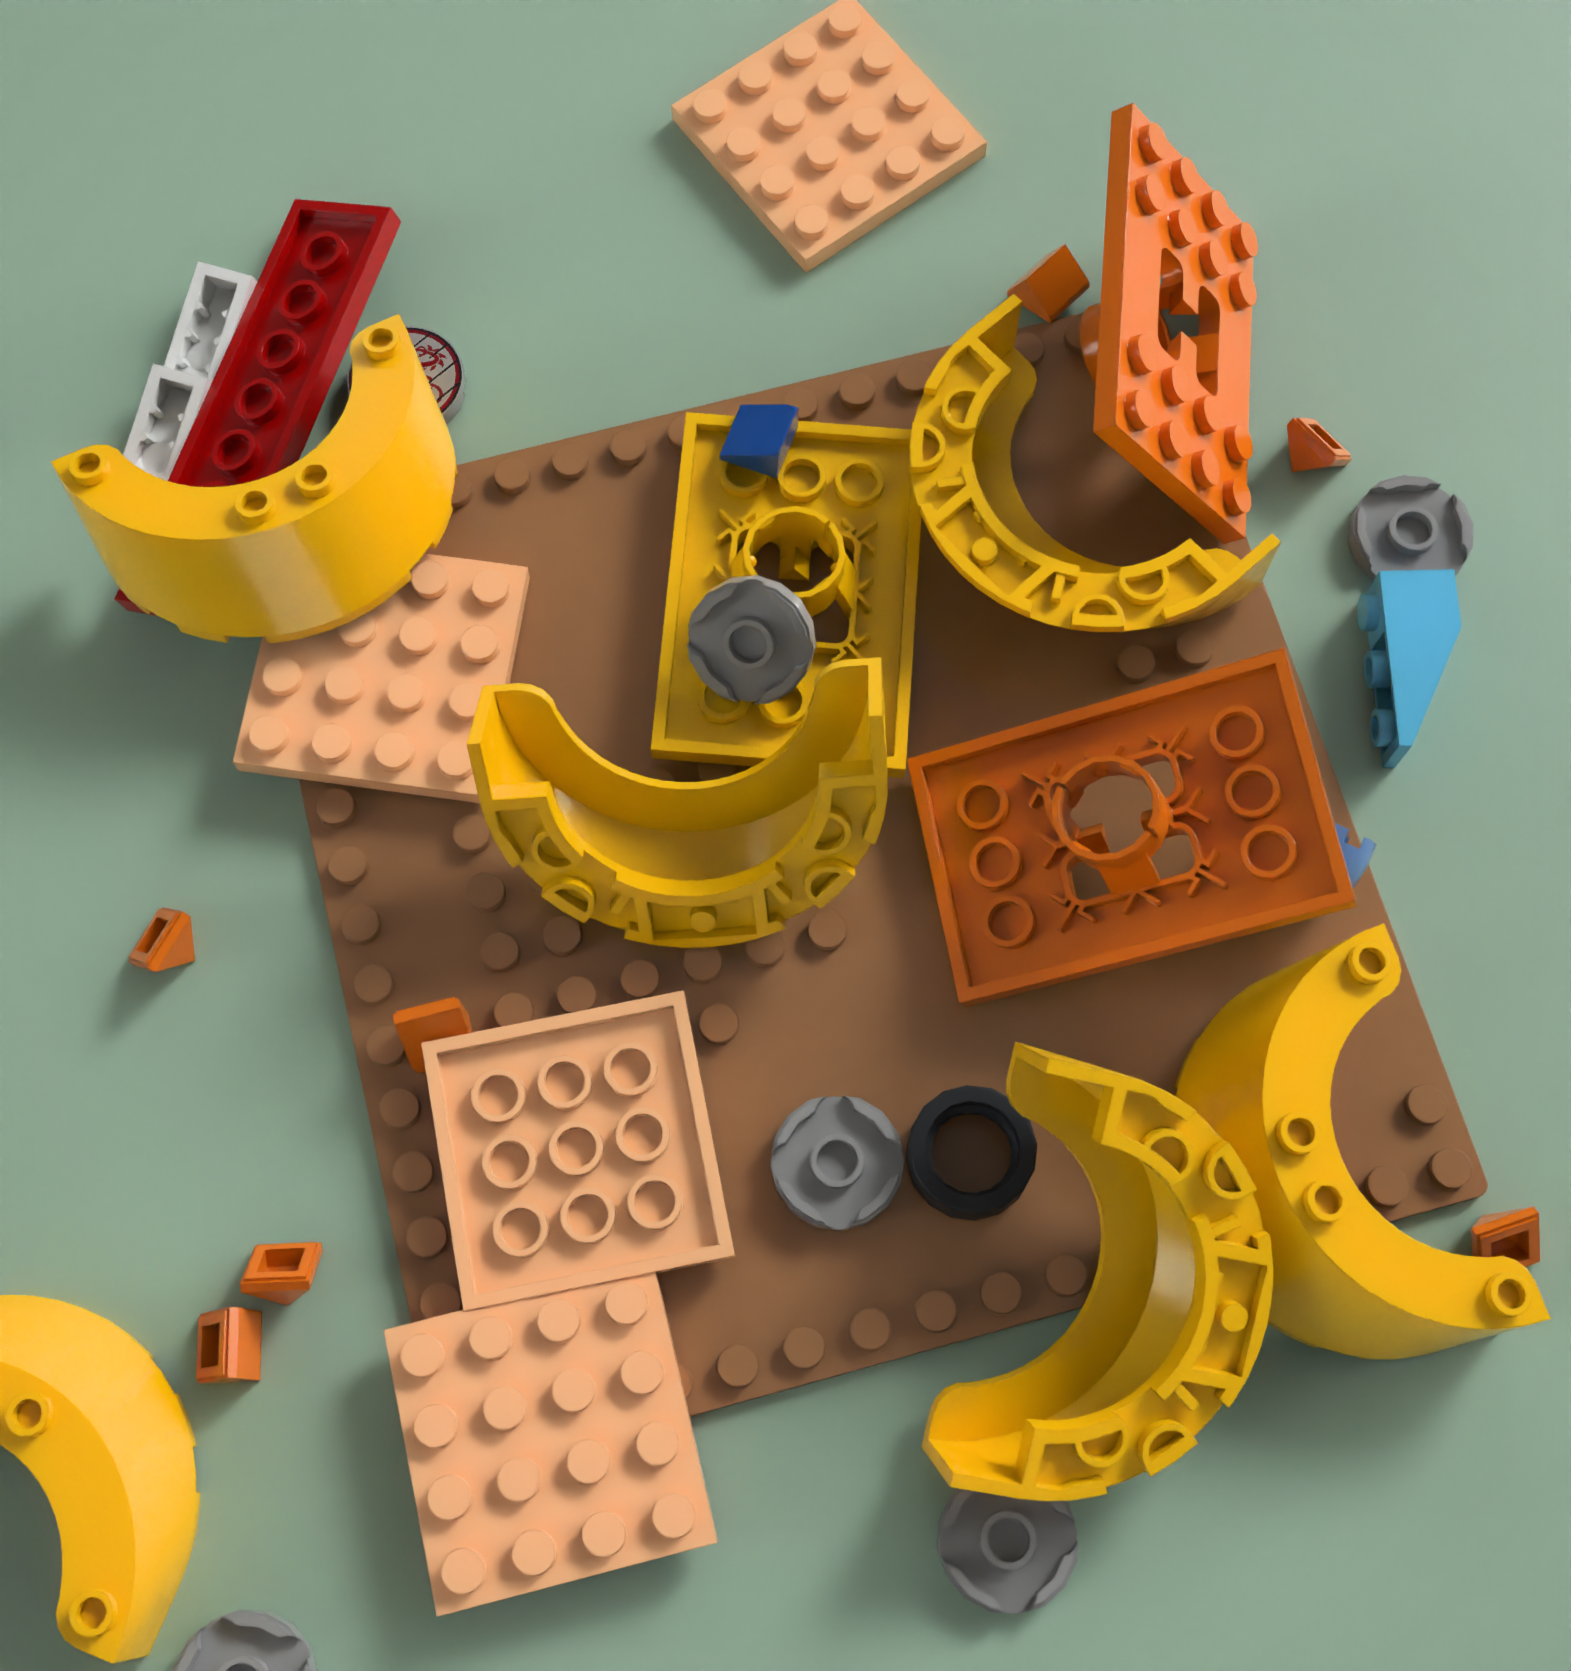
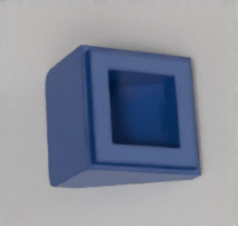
M787 404L740 405L719 455L720 460L777 478L798 428L799 408Z

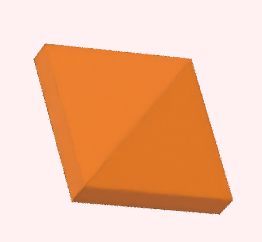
M1292 418L1287 424L1291 472L1346 466L1352 460L1350 458L1351 454L1315 419Z
M165 907L159 908L130 953L128 962L142 969L159 972L195 961L191 916L183 911Z
M1533 1206L1482 1215L1471 1228L1472 1256H1505L1517 1260L1524 1267L1540 1262L1539 1212Z
M322 1243L258 1244L253 1249L241 1279V1293L287 1306L310 1290L323 1252Z

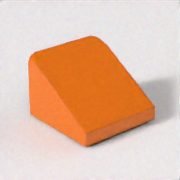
M455 997L396 1011V1014H393L394 1024L410 1066L416 1073L426 1072L422 1042L473 1032L469 1013L461 1001Z

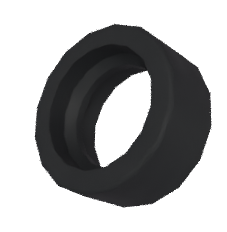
M965 1085L943 1091L923 1106L911 1127L906 1162L913 1186L928 1205L951 1218L976 1221L999 1215L1020 1198L1035 1171L1037 1142L1030 1120L1021 1116L1010 1105L1007 1096L992 1088ZM964 1114L981 1115L997 1123L1006 1134L1011 1148L1010 1167L1004 1178L991 1189L977 1193L959 1191L946 1184L936 1172L931 1157L932 1142L939 1128L951 1118Z

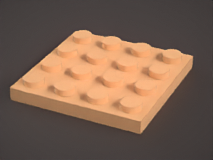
M857 0L836 1L671 105L672 120L805 273L986 156L987 141Z
M425 553L410 570L412 579L388 600L353 621L329 631L297 640L267 643L265 636L262 637L233 758V764L237 770L480 803L466 744L482 686L510 684L530 580L528 567Z
M684 990L421 1043L463 1311L735 1257Z
M656 1272L468 1311L460 1310L384 1330L437 1617L718 1543L661 1287Z

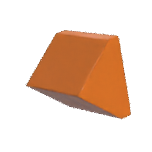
M1064 244L1047 254L1007 290V296L1010 297L1012 294H1015L1022 300L1023 307L1051 323L1090 288L1089 280L1067 245Z
M227 1307L200 1314V1317H198L196 1380H198V1383L260 1381L262 1311L242 1307Z

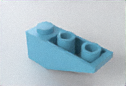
M1454 569L1379 571L1366 594H1361L1357 607L1358 625L1361 631L1368 632L1370 650L1367 651L1364 658V681L1367 688H1374L1376 709L1372 711L1370 718V737L1373 746L1380 747L1383 768H1395L1412 747L1462 627Z

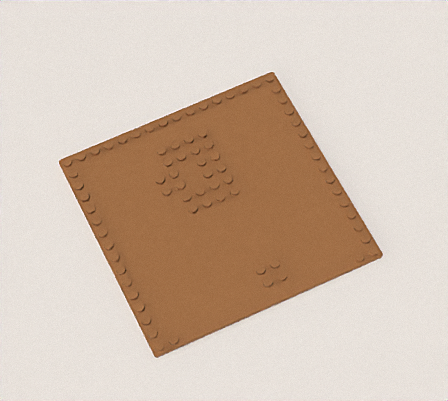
M1161 310V311H1159V312H1160V314H1161V316H1162V318H1163V320H1164V323H1165L1166 328H1167V332H1168L1169 339L1171 340L1172 337H1171L1170 331H1169V329H1168L1167 323H1166V321H1165L1164 315H1163L1162 310ZM1083 313L1055 319L1051 323L1043 322L1018 328L1014 348L1033 366L1037 382L1034 395L1026 404L1014 429L1010 451L1011 468L1020 498L1033 519L1046 533L1069 550L1083 557L1122 567L1147 562L1177 548L1189 538L1202 550L1214 548L1226 550L1237 556L1240 560L1251 552L1247 537L1223 544L1093 432L1096 384L1093 382L1085 365L1080 347L1079 327ZM952 345L457 465V477H455L451 499L453 511L447 528L436 549L429 547L425 553L528 567L530 580L510 684H532L543 689L553 699L557 710L575 735L599 756L629 772L663 781L701 782L740 773L753 766L651 758V739L686 412L736 416L740 405L787 404L799 408L798 421L912 429V422H914L917 407L923 396L926 381L937 363ZM921 517L907 759L1285 648L1334 823L1349 829L1347 837H1349L1348 844L1358 849L1361 846L1263 580L1260 586L1243 599L1222 611L1196 621L1176 626L1126 632L1071 630L1045 624L1023 616L999 604L978 590L943 555ZM745 541L740 544L738 552L744 546ZM768 542L755 554L754 557L757 563L753 568L758 576L780 582L792 592H803L813 589L832 574L830 567L834 560L832 557H828L820 547H817L811 553L809 581L778 578L780 549L775 543ZM845 548V552L853 564V554ZM836 599L826 610L811 617L814 623L816 642L840 643L847 638L849 621ZM907 759L904 778L888 777V797L885 816L875 845H870L868 851L855 868V877L835 898L821 909L813 905L804 912L786 920V928L779 932L751 941L707 948L657 946L624 939L625 930L604 924L593 918H589L584 924L562 912L541 897L542 887L526 874L519 865L512 868L491 835L480 803L299 779L411 1323L463 1310L427 1076L426 1072L416 1073L410 1066L394 1024L393 1014H396V1011L451 997L458 998L469 1013L472 1031L477 1032L684 990L735 1252L734 1258L657 1273L690 1417L1082 1308L1092 1288L1098 1267L1101 1231L1098 1208L1091 1185L1072 1153L1049 1131L1030 1120L1037 1142L1035 1171L1020 1198L999 1215L976 1221L951 1218L928 1205L913 1186L906 1162L911 1127L923 1106L943 1091L965 1085L992 1088L1007 1096L1006 1078L1015 1042L1141 1079L1176 1097L1177 1088L1174 1086L1191 1046L1202 1034L1212 1018L1228 1001L1267 975L1383 923L1399 957L1401 966L1400 982L1393 993L1381 999L1357 1022L1339 1053L1331 1084L1330 1106L1335 1140L1341 1158L1360 1192L1388 1222L1478 1198L1486 1192L1488 1183L1369 864L1357 885L1353 888L1357 907L965 1007L959 1004ZM1158 761L1141 766L1151 775L1165 798L1174 792L1175 779L1169 762ZM1125 775L1106 776L1089 784L1083 790V796L1070 813V817L1081 829L1103 823L1110 853H1116L1134 844L1144 833L1140 817L1141 812L1152 809V793L1149 787L1138 779ZM1176 835L1165 838L1162 846L1151 857L1160 879L1186 873L1193 867L1195 857L1188 836ZM1082 861L1075 865L1072 871V878L1078 899H1090L1111 893L1099 870L1088 867ZM844 1095L861 1098L885 1114L899 1134L904 1164L900 1188L887 1210L864 1226L844 1231H835L813 1227L790 1212L776 1192L770 1164L774 1137L790 1113L808 1100L824 1096L826 1098L831 1096L843 1097ZM964 1114L951 1118L939 1128L932 1142L931 1157L936 1172L946 1184L959 1191L977 1193L991 1189L1004 1178L1010 1167L1011 1148L1006 1134L997 1123L981 1115Z

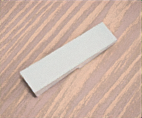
M200 261L197 262L164 366L154 363L152 365L123 454L126 459L145 472L168 481L257 284L253 276Z

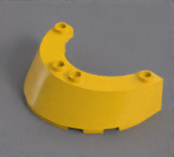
M1012 294L970 328L949 348L937 363L926 381L923 396L917 407L914 422H912L909 448L912 487L921 517L931 537L948 561L978 590L999 604L1045 624L1089 632H1126L1176 626L1202 619L1231 606L1260 586L1281 543L1273 534H1270L1242 560L1226 550L1217 548L1202 550L1189 538L1177 548L1147 562L1122 567L1097 562L1069 550L1046 533L1033 519L1019 496L1011 468L1010 451L1014 429L1026 404L1034 395L1037 382L1033 366L1014 348L1022 300L1015 294Z
M399 314L373 324L355 336L349 350L352 358V386L348 402L340 419L328 436L316 448L291 466L275 474L255 481L224 487L181 485L162 480L145 472L126 459L118 449L109 445L84 447L51 461L114 582L128 599L148 615L152 612L176 624L180 632L202 639L228 643L230 636H265L267 643H278L313 636L347 624L388 600L412 579L410 570L423 557L429 547L436 549L447 528L453 511L451 499L455 477H457V464L448 427Z
M881 657L841 660L823 668L815 679L814 691L803 720L787 742L761 763L740 773L720 779L701 782L663 781L641 776L612 764L583 743L567 725L557 710L553 699L543 689L532 684L513 683L482 686L466 744L485 822L496 845L512 868L519 865L526 874L542 887L541 897L578 921L585 924L589 918H593L604 924L625 930L624 939L657 946L707 948L751 941L785 929L786 920L804 912L813 905L821 909L853 880L855 868L868 851L870 845H875L884 820L888 797Z
M1384 923L1273 972L1251 984L1228 1001L1212 1018L1202 1034L1194 1041L1182 1064L1174 1086L1177 1088L1176 1097L1193 1107L1196 1113L1205 1119L1223 1140L1230 1143L1245 1165L1257 1189L1253 1194L1260 1211L1263 1229L1270 1234L1273 1257V1290L1268 1325L1288 1337L1313 1348L1321 1347L1341 1354L1370 1360H1394L1423 1356L1551 1319L1535 1280L1528 1269L1521 1263L1505 1256L1475 1257L1453 1254L1435 1249L1413 1239L1388 1222L1368 1202L1351 1178L1341 1158L1335 1140L1330 1106L1331 1084L1339 1053L1357 1022L1381 999L1393 993L1400 982L1401 966L1399 957Z
M1015 1042L1006 1078L1008 1100L1010 1105L1021 1116L1036 1122L1060 1140L1082 1167L1096 1199L1100 1219L1101 1241L1098 1267L1092 1288L1076 1319L1066 1332L1040 1356L1006 1374L974 1382H957L944 1388L935 1397L929 1411L921 1448L950 1487L1017 1499L1071 1501L1108 1494L1106 1487L1122 1483L1144 1472L1150 1477L1177 1461L1198 1444L1194 1437L1213 1418L1223 1404L1228 1408L1232 1405L1249 1377L1268 1325L1273 1290L1272 1245L1270 1234L1263 1229L1260 1211L1253 1194L1257 1189L1245 1165L1230 1143L1223 1140L1208 1122L1196 1113L1193 1107L1171 1093L1141 1079Z
M0 1295V1445L14 1454L31 1471L48 1497L55 1514L62 1550L61 1588L56 1609L57 1628L64 1640L75 1648L112 1664L149 1656L182 1581L197 1531L200 1492H196V1467L193 1452L196 1442L187 1412L179 1394L174 1393L162 1371L152 1360L154 1357L134 1337L110 1320L85 1308L59 1300L28 1295Z

